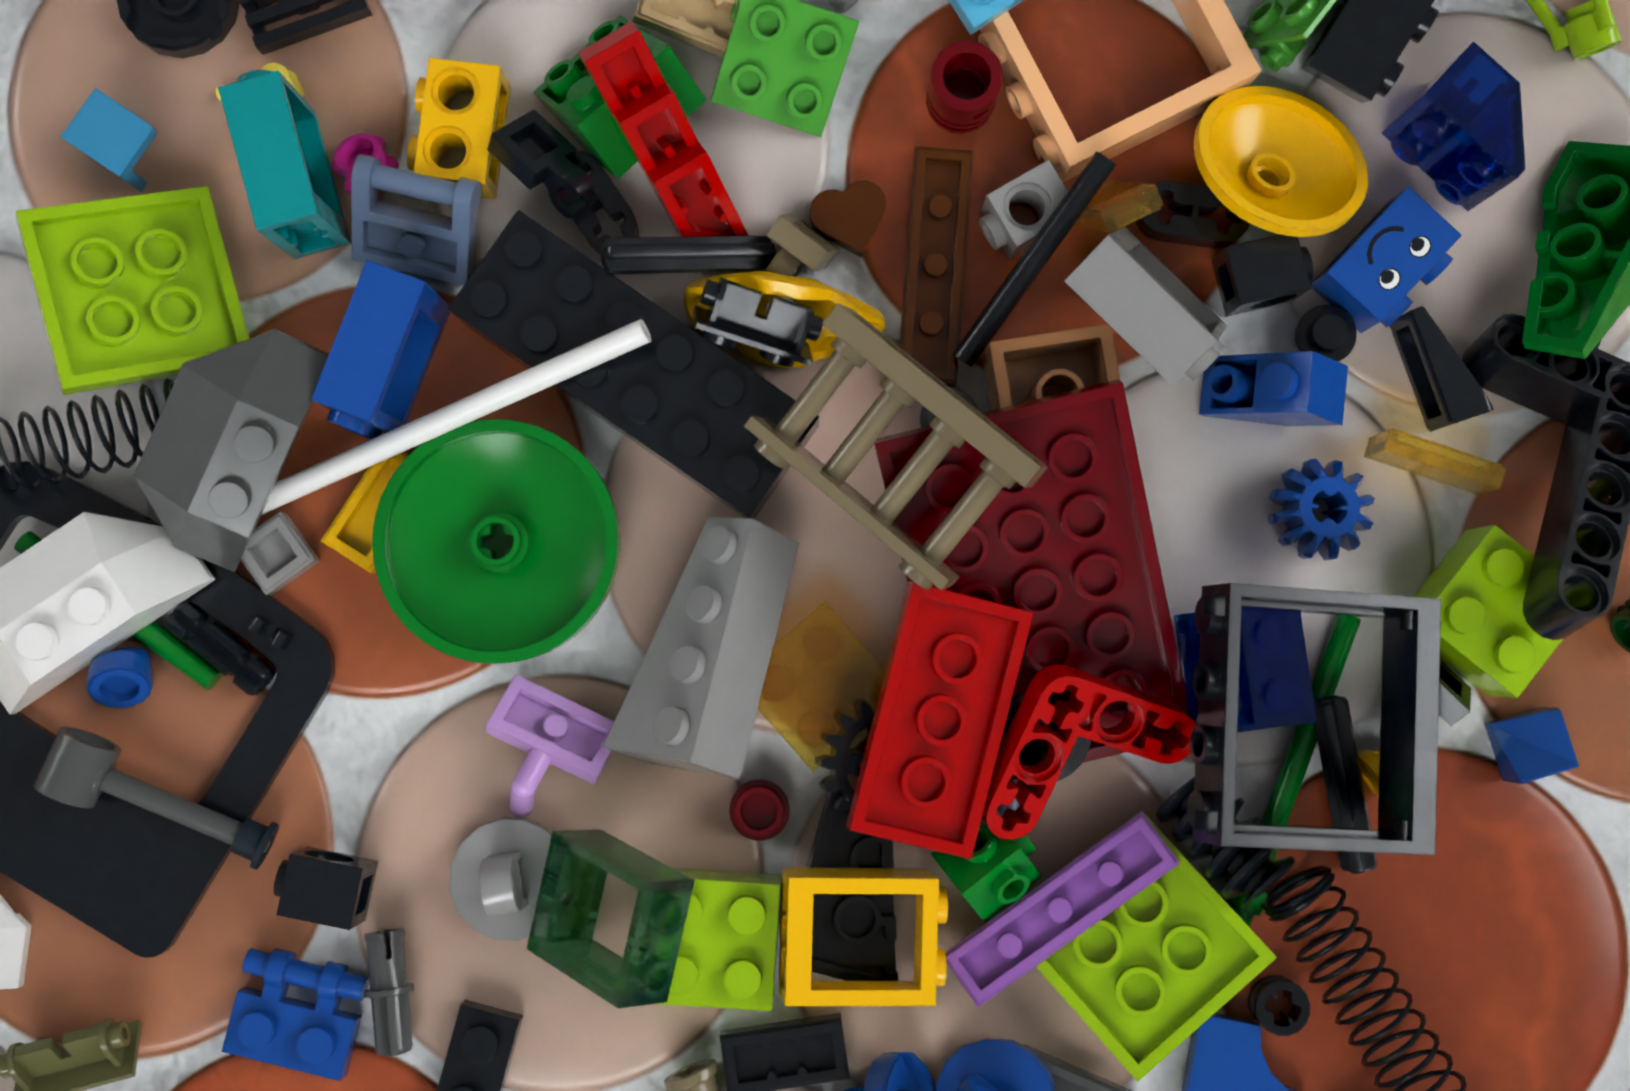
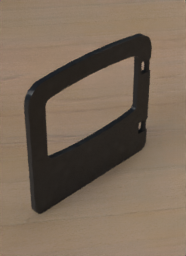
M29 461L22 462L21 480L27 484L35 483L39 474ZM10 462L12 468L16 472L15 462ZM2 465L0 466V488L9 490L13 487L15 480L6 470L5 466ZM45 466V474L50 478L56 479L61 475V473ZM65 476L64 480L58 485L51 484L43 479L40 486L35 490L25 489L19 484L16 492L12 495L0 494V551L17 524L26 517H34L58 528L83 512L158 526L162 525L68 476ZM202 559L215 580L187 598V600L244 638L271 660L277 671V677L267 696L208 792L197 803L243 823L246 818L251 819L327 696L335 677V655L322 632L278 599L265 595L259 586L237 571L232 572ZM0 701V872L138 956L144 958L155 957L168 951L177 941L229 856L231 845L105 792L100 795L94 808H79L67 805L41 794L33 787V784L56 735L21 712L9 715Z

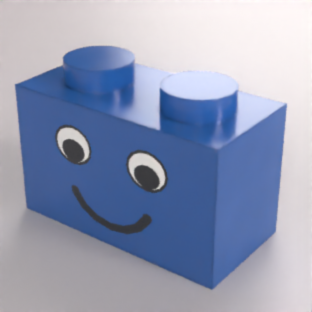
M1408 186L1386 203L1310 284L1311 288L1330 305L1344 310L1352 318L1356 329L1360 333L1380 322L1387 328L1413 303L1406 294L1420 280L1425 285L1431 283L1452 262L1453 258L1447 251L1462 235Z

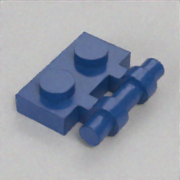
M250 948L244 958L242 971L263 977L264 988L262 991L245 986L237 991L221 1052L341 1081L347 1075L362 1015L339 1010L341 999L345 997L363 1001L364 990L368 989L369 977L348 972V965L328 961L325 966L297 960L295 952L275 948L272 953ZM289 984L317 990L318 998L316 1004L286 997Z

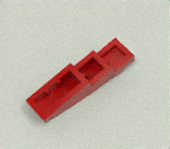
M631 21L579 51L578 54L679 236H749L707 151L699 143L673 90L665 82L637 26Z

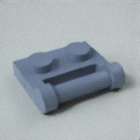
M363 154L358 155L353 165L351 177L352 260L363 263L369 260L394 270L465 285L474 272L476 225L477 211L482 192L481 182L460 177L458 182L383 166L379 158ZM378 189L452 206V217L378 201Z

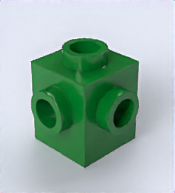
M981 819L972 859L938 851L931 853L984 923L1007 904L1019 900L1027 892L1028 888L1042 877L1027 857L1036 848L1026 835L1014 840L1001 839L991 832L983 819Z

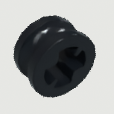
M1268 975L1260 978L1252 986L1248 995V1008L1251 1016L1259 1025L1277 1036H1289L1299 1032L1306 1025L1310 1016V1002L1307 994L1299 985L1281 975ZM1283 990V996L1292 1002V1008L1288 1014L1280 1011L1282 1019L1274 1020V1014L1265 1007V1003L1270 995L1278 999L1276 991Z

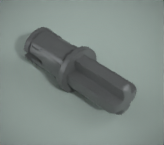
M403 928L385 930L386 955L384 933L375 931L364 934V941H366L370 981V988L364 990V997L371 998L375 1051L379 1056L401 1055L410 1051L413 1046L408 993L414 991V983H407L403 938L405 932Z

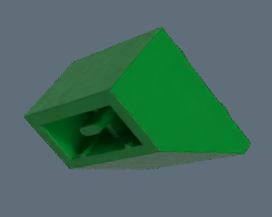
M620 15L615 20L601 24L591 33L588 40L589 43L584 48L630 21ZM637 26L665 82L673 90L687 118L706 101V98L670 46ZM577 53L571 59L563 60L554 65L547 72L544 83L533 93L577 142L602 167L619 179L637 163V160L579 54Z

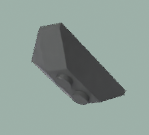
M273 329L256 337L185 361L182 364L134 473L136 481L175 548L232 572L236 571L313 404L311 398L329 353L277 329Z

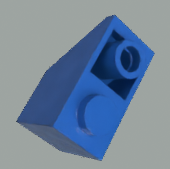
M1314 351L1222 355L1203 372L1199 415L1282 426L1343 425L1348 366Z

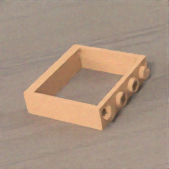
M1172 0L1212 76L1077 143L1009 12L1007 11L980 29L982 34L978 36L980 44L990 48L1000 60L1003 75L1009 84L1005 88L1008 102L1019 119L1026 117L1036 136L1033 139V147L1038 160L1042 158L1044 161L1049 160L1061 181L1065 182L1079 175L1096 151L1111 159L1205 112L1208 106L1224 93L1252 84L1262 70L1224 0Z

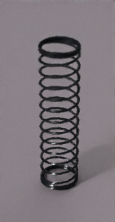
M168 378L163 383L165 402L170 394L169 388L171 390L174 384ZM142 384L139 388V399L146 423L152 434L155 425L147 406L145 393L152 408L155 425L160 415L151 389L147 385ZM118 389L115 394V405L121 427L133 448L131 460L128 462L122 461L116 455L114 428L105 402L96 394L91 399L93 421L100 440L109 454L108 464L104 468L98 467L92 461L91 435L84 412L75 401L70 400L66 408L68 425L73 440L86 461L84 471L81 473H75L68 467V442L59 415L48 405L43 409L42 422L44 432L54 457L62 467L61 475L56 479L50 478L45 474V452L40 431L33 417L27 412L22 411L18 416L19 436L31 465L39 474L37 481L33 484H27L21 480L22 462L18 441L8 421L0 417V422L10 437L16 464L15 472L6 456L0 436V458L6 470L15 480L13 487L9 490L0 488V494L12 495L16 492L19 484L25 489L35 490L40 486L43 479L51 484L58 485L64 480L66 473L74 478L82 479L88 474L90 467L97 472L106 474L111 470L114 461L126 468L134 465L137 456L142 457L143 452L139 448L137 421L127 394ZM121 397L129 414L132 434L123 413ZM97 402L101 407V410L106 421L107 430L109 434V442L105 436L99 419ZM73 407L76 410L80 422L82 424L86 443V450L79 438L73 417ZM48 411L52 415L59 432L63 458L58 451L50 430ZM24 417L28 420L35 435L40 464L37 463L30 449L24 428Z
M1317 866L1304 870L1288 878L1269 892L1266 902L1262 905V909L1265 910L1266 915L1270 916L1269 920L1274 922L1283 921L1299 913L1325 892L1337 891L1340 893V899L1335 907L1314 913L1291 926L1284 933L1282 941L1288 943L1309 936L1329 922L1338 912L1344 911L1353 914L1354 919L1349 927L1330 932L1315 939L1297 953L1296 962L1307 963L1324 956L1346 940L1352 932H1363L1367 935V941L1362 948L1346 951L1325 961L1311 972L1308 982L1320 984L1339 976L1357 963L1366 952H1375L1380 955V962L1377 968L1366 969L1338 981L1323 994L1322 1003L1332 1005L1349 999L1373 982L1381 972L1389 973L1393 976L1394 982L1391 988L1365 994L1344 1006L1336 1015V1024L1342 1026L1350 1025L1366 1018L1383 1006L1394 993H1402L1406 996L1407 1004L1405 1008L1390 1010L1365 1021L1350 1034L1348 1044L1363 1046L1378 1040L1398 1026L1408 1013L1415 1014L1420 1018L1421 1024L1419 1028L1392 1034L1371 1046L1362 1056V1065L1365 1067H1376L1390 1062L1413 1046L1422 1034H1428L1433 1038L1434 1046L1432 1049L1419 1050L1403 1055L1383 1067L1376 1075L1374 1085L1379 1088H1389L1401 1084L1394 1091H1403L1421 1080L1442 1075L1433 1086L1426 1090L1437 1091L1449 1075H1453L1460 1080L1461 1088L1460 1090L1452 1091H1465L1467 1086L1465 1077L1457 1071H1451L1453 1067L1452 1056L1445 1051L1438 1050L1440 1044L1439 1036L1431 1030L1424 1029L1426 1025L1425 1014L1419 1010L1410 1009L1413 1002L1412 994L1405 989L1397 988L1399 984L1398 972L1390 968H1383L1386 961L1385 952L1379 948L1370 947L1373 939L1372 932L1364 927H1356L1359 921V911L1353 907L1343 906L1346 899V891L1340 887L1331 886L1335 874L1331 872V868ZM1322 877L1321 880L1305 892L1274 906L1277 901L1295 888ZM1323 917L1320 921H1318L1316 924L1309 927L1305 931L1300 932L1294 936H1290L1302 926L1318 918ZM1339 936L1331 944L1324 947L1320 951L1311 954L1307 957H1303L1308 951H1310L1317 945L1331 938ZM1355 955L1352 959H1350L1347 963H1345L1343 966L1339 967L1335 971L1325 976L1315 978L1321 971H1323L1330 965L1342 959ZM1370 975L1358 986L1346 992L1345 994H1342L1332 999H1327L1333 992L1338 990L1343 985L1355 979ZM1384 995L1378 1002L1362 1013L1349 1019L1340 1020L1345 1013L1355 1006L1374 997ZM1399 1015L1388 1026L1374 1035L1362 1040H1353L1368 1026L1382 1019ZM1413 1035L1409 1041L1386 1057L1375 1061H1366L1380 1047L1396 1039ZM1436 1054L1446 1059V1070L1429 1071L1417 1075L1430 1063ZM1428 1055L1419 1065L1403 1076L1389 1082H1380V1079L1395 1066L1407 1060Z

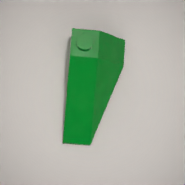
M1569 141L1543 188L1541 204L1544 209L1542 232H1538L1536 238L1537 269L1535 279L1530 282L1522 343L1525 349L1586 359L1630 305V146Z

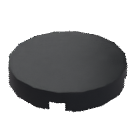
M117 0L120 18L137 40L160 55L177 58L205 54L224 41L236 23L240 4L239 0Z

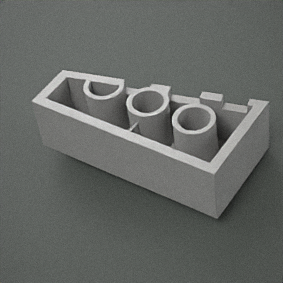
M708 517L603 748L654 765L740 779L799 542L755 519Z

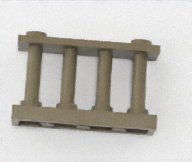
M837 303L822 323L837 336L831 344L835 349L778 425L769 418L751 416L744 427L758 438L754 447L762 456L780 468L790 464L903 558L899 568L912 581L926 590H929L933 584L940 590L951 587L960 576L944 564L943 561L1003 487L1011 489L1016 482L1024 488L1033 487L1047 470L1048 466L857 312ZM866 361H868L886 375L880 383L884 390L828 462L824 464L798 443L797 440L854 366L862 368ZM915 401H918L935 415V418L929 424L933 431L873 505L845 480L902 407L905 405L911 408ZM965 441H967L986 456L979 465L983 471L925 544L921 545L898 526L894 520L951 448L955 446L960 449Z

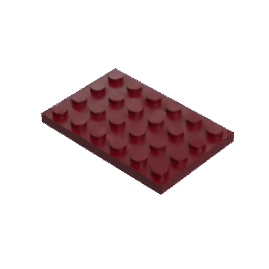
M1118 379L983 412L984 416L1048 466L1047 470L1033 487L1024 488L1018 482L1011 489L1003 487L943 561L944 564L960 576L951 587L944 590L1034 613L1013 695L1026 693L1036 673L1045 667L1058 664L1066 665L1166 699L1178 705L1190 716L1123 382ZM931 426L881 437L874 443L885 490L933 431ZM965 441L960 449L953 446L894 522L921 545H924L982 473L983 469L979 465L986 456L967 441ZM905 575L906 581H907V584H908V581H912V580H911L908 576ZM1066 688L1064 692L1071 696V692ZM1116 701L1106 706L1099 719L1100 726L1111 728L1120 724L1126 717L1127 703L1125 701ZM1147 719L1144 725L1158 739L1162 735L1172 736L1176 729L1174 725L1170 729L1153 726ZM1054 723L1049 725L1051 729L1056 726ZM1036 739L1027 743L1030 744L1031 742L1038 741L1043 747L1047 746L1049 748L1048 741L1044 739ZM1091 741L1088 754L1083 763L1125 753V751Z

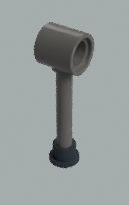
M60 727L33 784V787L38 792L58 802L79 808H94L100 795L105 792L231 845L230 852L251 860V868L257 870L261 866L275 840L279 824L272 822L268 827L249 818H246L242 823L116 770V760L121 752V748L117 744L82 729Z

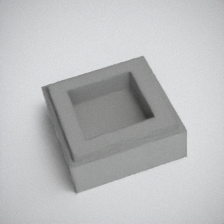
M281 511L254 530L241 558L242 563L264 594L273 596L321 561L288 514Z

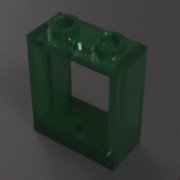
M601 829L552 831L527 950L618 1009L667 1002L695 880ZM607 872L638 889L623 957L593 940ZM567 891L566 898L560 902L562 894Z

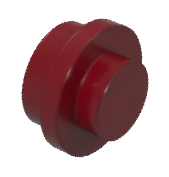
M756 779L744 783L736 790L730 802L729 814L733 826L742 836L751 840L763 841L775 837L784 829L789 819L790 805L785 792L777 784L764 779Z

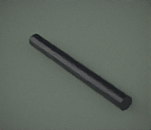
M1095 152L953 352L954 356L968 366L973 367L988 343L993 339L1116 165L1101 153Z

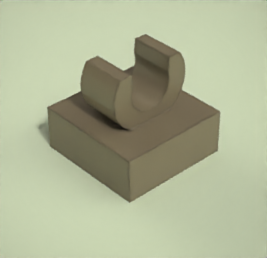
M794 214L780 215L767 233V236L782 248L775 255L766 270L768 272L797 277L805 265L813 271L825 269L839 251V248Z

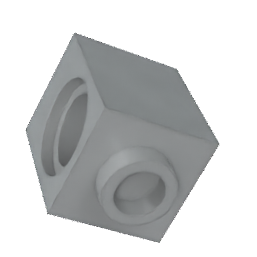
M1049 160L987 194L980 212L983 217L979 218V224L985 238L993 249L998 250L1002 247L1009 261L1026 251L1068 192ZM1016 203H1026L1032 206L1038 215V222L1033 225L1017 223L1011 217L1009 207Z

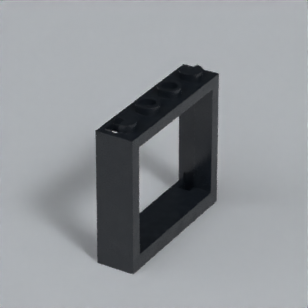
M1240 583L1202 586V595L1197 602L1194 616L1196 630L1200 634L1199 662L1195 665L1192 675V688L1194 695L1198 699L1197 726L1194 727L1190 737V754L1195 763V785L1187 806L1188 820L1193 828L1192 840L1226 847L1435 855L1441 599ZM1241 608L1383 618L1378 829L1234 823Z

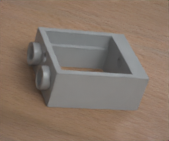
M1126 227L1107 235L1064 281L1171 385L1184 374L1194 381L1219 357V352L1225 347L1219 341V338L1227 325Z

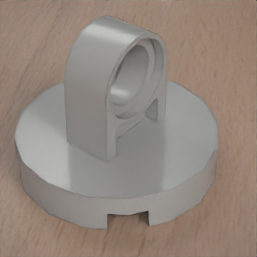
M503 817L478 827L460 844L450 865L449 890L456 911L473 930L494 940L518 941L540 933L559 916L572 891L573 867L564 843L558 837L555 838L548 829L538 825V822L530 818Z

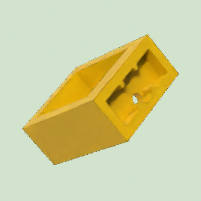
M782 867L778 991L784 1005L936 1006V986L945 985L947 973L945 951L943 948H937L938 924H945L948 917V894L946 887L939 886V878L927 868ZM814 894L916 895L914 981H811Z

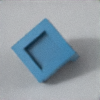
M95 88L60 137L142 192L148 184L146 180L134 173L132 169L156 137V129Z

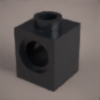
M1279 234L1227 246L1212 260L1226 317L1292 302L1311 289L1310 281L1313 278V262L1308 249L1305 246L1300 247L1298 237Z
M309 846L290 853L289 860L285 859L282 861L275 877L274 895L280 897L276 915L346 930L354 928L366 920L378 861Z

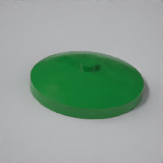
M507 419L478 420L467 423L421 444L397 468L387 483L376 511L372 539L373 560L379 584L390 607L400 621L423 642L449 656L466 661L492 664L520 662L544 655L564 645L585 628L598 613L613 585L620 556L619 520L613 499L604 480L587 458L566 440L539 426Z

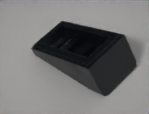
M1424 306L1401 315L1390 325L1427 430L1429 429L1431 432L1494 410L1481 386Z

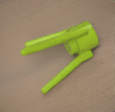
M1525 0L1549 33L1554 51L1558 52L1569 47L1574 61L1598 54L1622 42L1608 0H1591L1565 12L1568 23L1564 26H1561L1544 0Z

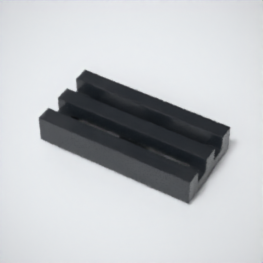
M239 0L240 5L246 12L244 16L247 24L254 34L252 37L254 44L262 55L372 16L367 0H353L267 31L266 25L296 14L304 15L318 10L321 5L335 0Z

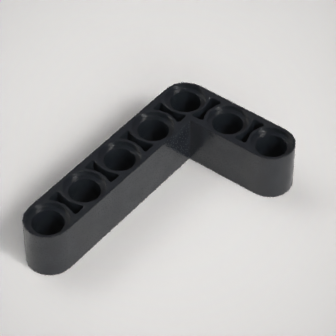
M1504 314L1496 319L1465 350L1462 361L1481 388L1566 425L1523 600V614L1532 630L1543 638L1559 640L1566 638L1605 614L1612 603L1630 520V363L1597 348H1594L1586 359L1525 349L1522 343L1525 317L1517 314Z

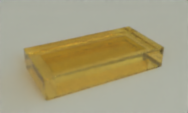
M1113 180L1100 187L1074 225L1112 233L1161 209L1160 206L1163 205L1156 184Z
M1393 428L1370 437L1364 454L1365 458L1473 494L1500 489L1506 468H1503L1501 464Z

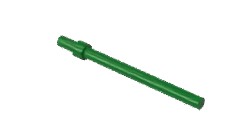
M1336 615L1261 824L1287 825L1317 743L1311 705L1315 699L1335 694L1361 622L1357 617ZM1274 848L1269 856L1272 861H1274L1278 849ZM1263 892L1243 908L1241 907L1246 899L1245 896L1227 900L1226 902L1231 905V908L1250 927L1254 914L1261 916L1263 911L1262 905L1266 902L1269 893Z

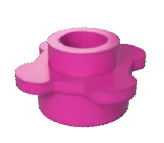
M366 133L355 134L346 138L337 147L332 169L337 175L344 176L346 180L344 188L348 194L351 195L353 165L360 154L379 158L383 166L399 169L397 159L394 156H388L384 151L386 143L382 137Z

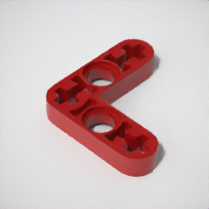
M1055 664L1045 667L1036 673L1030 682L999 749L982 819L991 832L1001 839L1014 840L1032 831L1039 821L1078 736L1152 761L1173 764L1182 761L1190 755V737L1194 727L1197 725L1182 708L1166 699L1066 665ZM1066 688L1071 692V696L1067 701L1057 700L1054 705L1049 701V697L1053 692L1063 693ZM1125 701L1128 710L1123 721L1115 727H1101L1099 719L1104 708L1112 702ZM1147 719L1153 726L1170 729L1174 725L1176 729L1172 736L1162 735L1158 739L1144 725ZM1051 720L1057 725L1056 730H1052L1048 726ZM1036 739L1048 741V752L1042 761L1031 766L1020 764V753L1027 743ZM1012 775L1019 779L1017 785L1011 779ZM1014 799H1016L1020 804L1017 810L1007 809L1001 816L997 811L998 807L1001 804L1005 806L1011 805Z

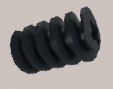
M1195 777L1173 793L1156 812V817L1160 822H1168L1180 818L1172 832V837L1176 842L1193 838V828L1188 820L1187 806L1189 797L1194 791ZM1241 797L1236 798L1234 823L1260 824L1261 820L1258 817L1238 822L1236 816L1245 801ZM1194 841L1188 852L1192 861H1199L1212 856V860L1205 871L1206 878L1212 881L1228 876L1229 880L1223 888L1221 895L1226 901L1245 896L1246 899L1241 908L1248 905L1276 883L1292 868L1295 862L1292 856L1272 861L1269 856L1274 848L1226 847Z

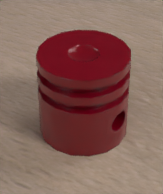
M960 41L950 44L938 54L931 69L926 105L930 117L939 127L950 133L966 134L978 130L988 122L994 111L1003 81V70L1000 60L990 48L979 42Z

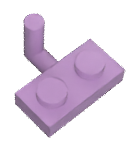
M515 674L486 724L487 734L528 753L511 783L510 812L519 818L526 817L532 812L536 788L550 764L596 785L613 753L612 750L603 748L615 721Z

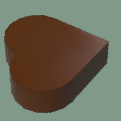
M866 180L850 184L844 192L836 189L825 190L819 193L812 201L810 223L813 229L827 240L862 257L883 218L886 207L885 195L879 186Z

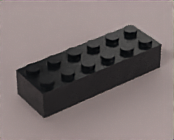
M520 210L515 213L447 308L464 325L528 369L642 319L650 332V343L553 386L744 518L755 519L791 467L790 464H787L784 468H780L762 456L754 447L758 438L746 429L744 425L751 416L769 418L778 425L796 400L616 276L606 273L605 269ZM818 415L797 440L803 447H805L819 427Z

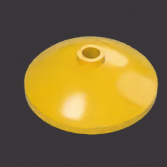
M1247 86L1228 91L1208 106L1195 130V159L1207 186L1229 211L1259 229L1293 237H1312L1327 234L1347 223L1365 199L1368 189V169L1359 144L1337 117L1318 103L1300 94L1270 86Z

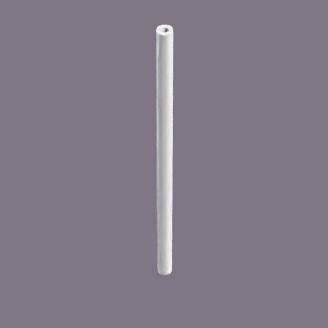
M639 319L276 482L262 514L651 342L650 332L644 321Z

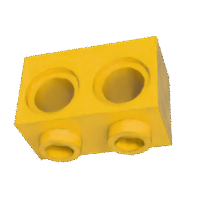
M438 58L428 59L426 78L420 77L418 79L415 90L416 111L418 114H421L418 136L412 135L408 143L407 164L409 171L458 182L460 177L481 182V198L496 200L501 162L487 149L492 133L506 126L511 85L501 66ZM461 91L474 92L473 99L467 107L460 110L448 108L451 98L456 93ZM453 148L466 149V156L460 165L451 169L441 168L442 157L447 151Z

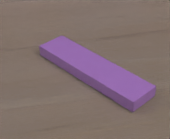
M1140 811L1029 890L1019 900L1008 905L945 951L946 963L974 1003L979 1007L1175 868L1180 862L1143 812Z

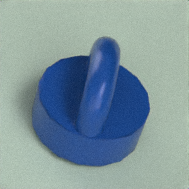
M126 647L106 652L97 656L89 665L87 672L89 696L104 706L113 708L134 706L143 702L150 695L152 689L153 671L150 664V656L142 648Z

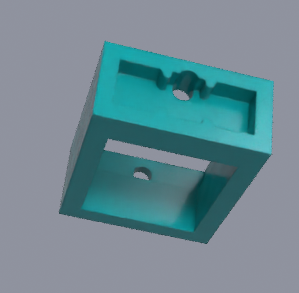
M249 71L240 75L235 83L218 87L256 230L294 259L351 244L315 110L279 71Z

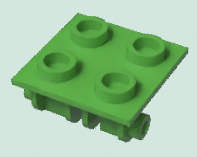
M735 0L730 14V22L734 24L710 101L821 137L860 21L800 0Z
M1267 0L1256 8L1248 18L1247 26L1249 28L1243 37L1249 48L1259 47L1263 52L1259 58L1263 66L1271 71L1278 72L1282 66L1288 67L1292 64L1296 56L1307 44L1305 40L1313 37L1316 32L1315 28L1323 24L1326 16L1331 13L1340 0Z

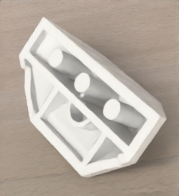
M89 512L81 513L0 568L1 703L9 715L16 714L88 666L97 656L110 651L137 631L213 582L215 578L201 558L175 548L163 526Z

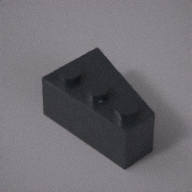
M1343 0L1342 4H1339L1301 69L1360 103L1372 101L1375 94L1385 97L1403 71L1404 65L1398 62L1397 59L1409 40L1419 43L1435 21L1439 10L1431 6L1435 0Z

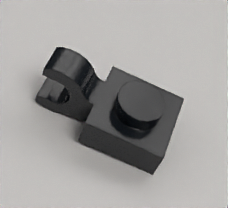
M535 109L492 133L487 150L528 189L531 190L543 182L548 189L549 197L554 207L569 219L586 209L587 203L580 196L594 188L595 183L586 171L572 163L577 148Z

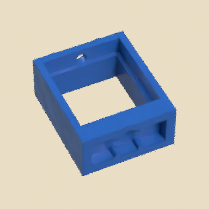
M366 260L311 398L312 401L330 410L327 421L368 439H373L380 436L382 432H389L407 423L450 314V311L447 309L450 305L427 282Z

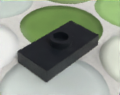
M841 1013L720 1031L719 1036L727 1091H774L850 1079Z

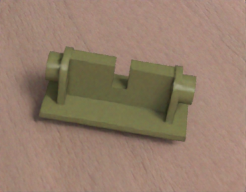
M108 1018L102 1020L98 1025L64 1033L63 1039L60 1042H55L52 1037L27 1044L21 1042L12 1044L7 1052L0 1054V1075L2 1078L12 1077L15 1081L14 1091H83L135 1077L142 1023L140 1020L126 1023L125 1021L116 1022L114 1019Z

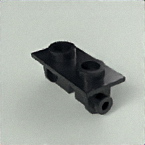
M722 277L718 282L707 279L700 303L708 305L709 309L695 306L693 311L695 328L703 330L702 336L705 339L728 348H735L739 342L760 349L759 354L763 358L778 365L791 367L797 361L812 366L813 358L809 345L805 341L806 338L816 341L823 326V318L814 315V308L773 295L766 316L756 313L762 297V291Z

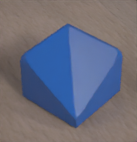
M1540 706L1485 723L1503 781L1524 784L1579 767L1563 715L1559 708Z

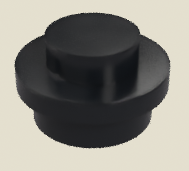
M1320 305L1310 309L1299 319L1295 329V342L1300 352L1314 351L1339 362L1347 357L1354 348L1357 334L1356 327L1352 318L1341 308L1333 305Z

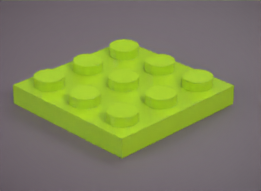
M208 186L16 211L17 225L63 395L176 376L185 361L250 339Z
M1146 814V818L1180 864L1036 966L1137 1082L1277 958Z

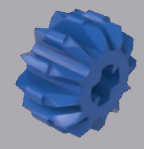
M1316 458L1303 462L1301 472L1292 468L1282 473L1281 477L1286 489L1277 488L1271 490L1268 496L1273 503L1282 506V511L1270 514L1267 521L1271 525L1285 523L1287 527L1280 534L1278 543L1282 546H1288L1298 541L1297 550L1300 558H1312L1318 551L1325 561L1337 559L1340 547L1347 551L1357 549L1360 546V540L1355 530H1369L1374 524L1369 517L1360 513V508L1372 505L1375 498L1368 494L1358 496L1355 491L1361 485L1364 476L1355 473L1343 479V462L1338 460L1331 461L1323 469ZM1323 499L1328 506V510L1323 511L1322 514L1327 515L1328 518L1318 521L1312 509L1318 508L1319 505L1312 502Z

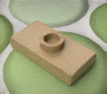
M638 0L632 22L723 58L734 24L730 22V14L735 0Z

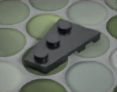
M827 792L806 867L894 868L893 841L850 831L846 827L850 809L843 813L835 810L831 805L839 792ZM814 894L812 972L845 981H898L895 959V940L897 939L893 894Z

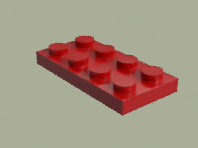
M908 581L846 827L850 831L972 859L1033 612L944 589L940 590L933 586L926 590L914 581Z

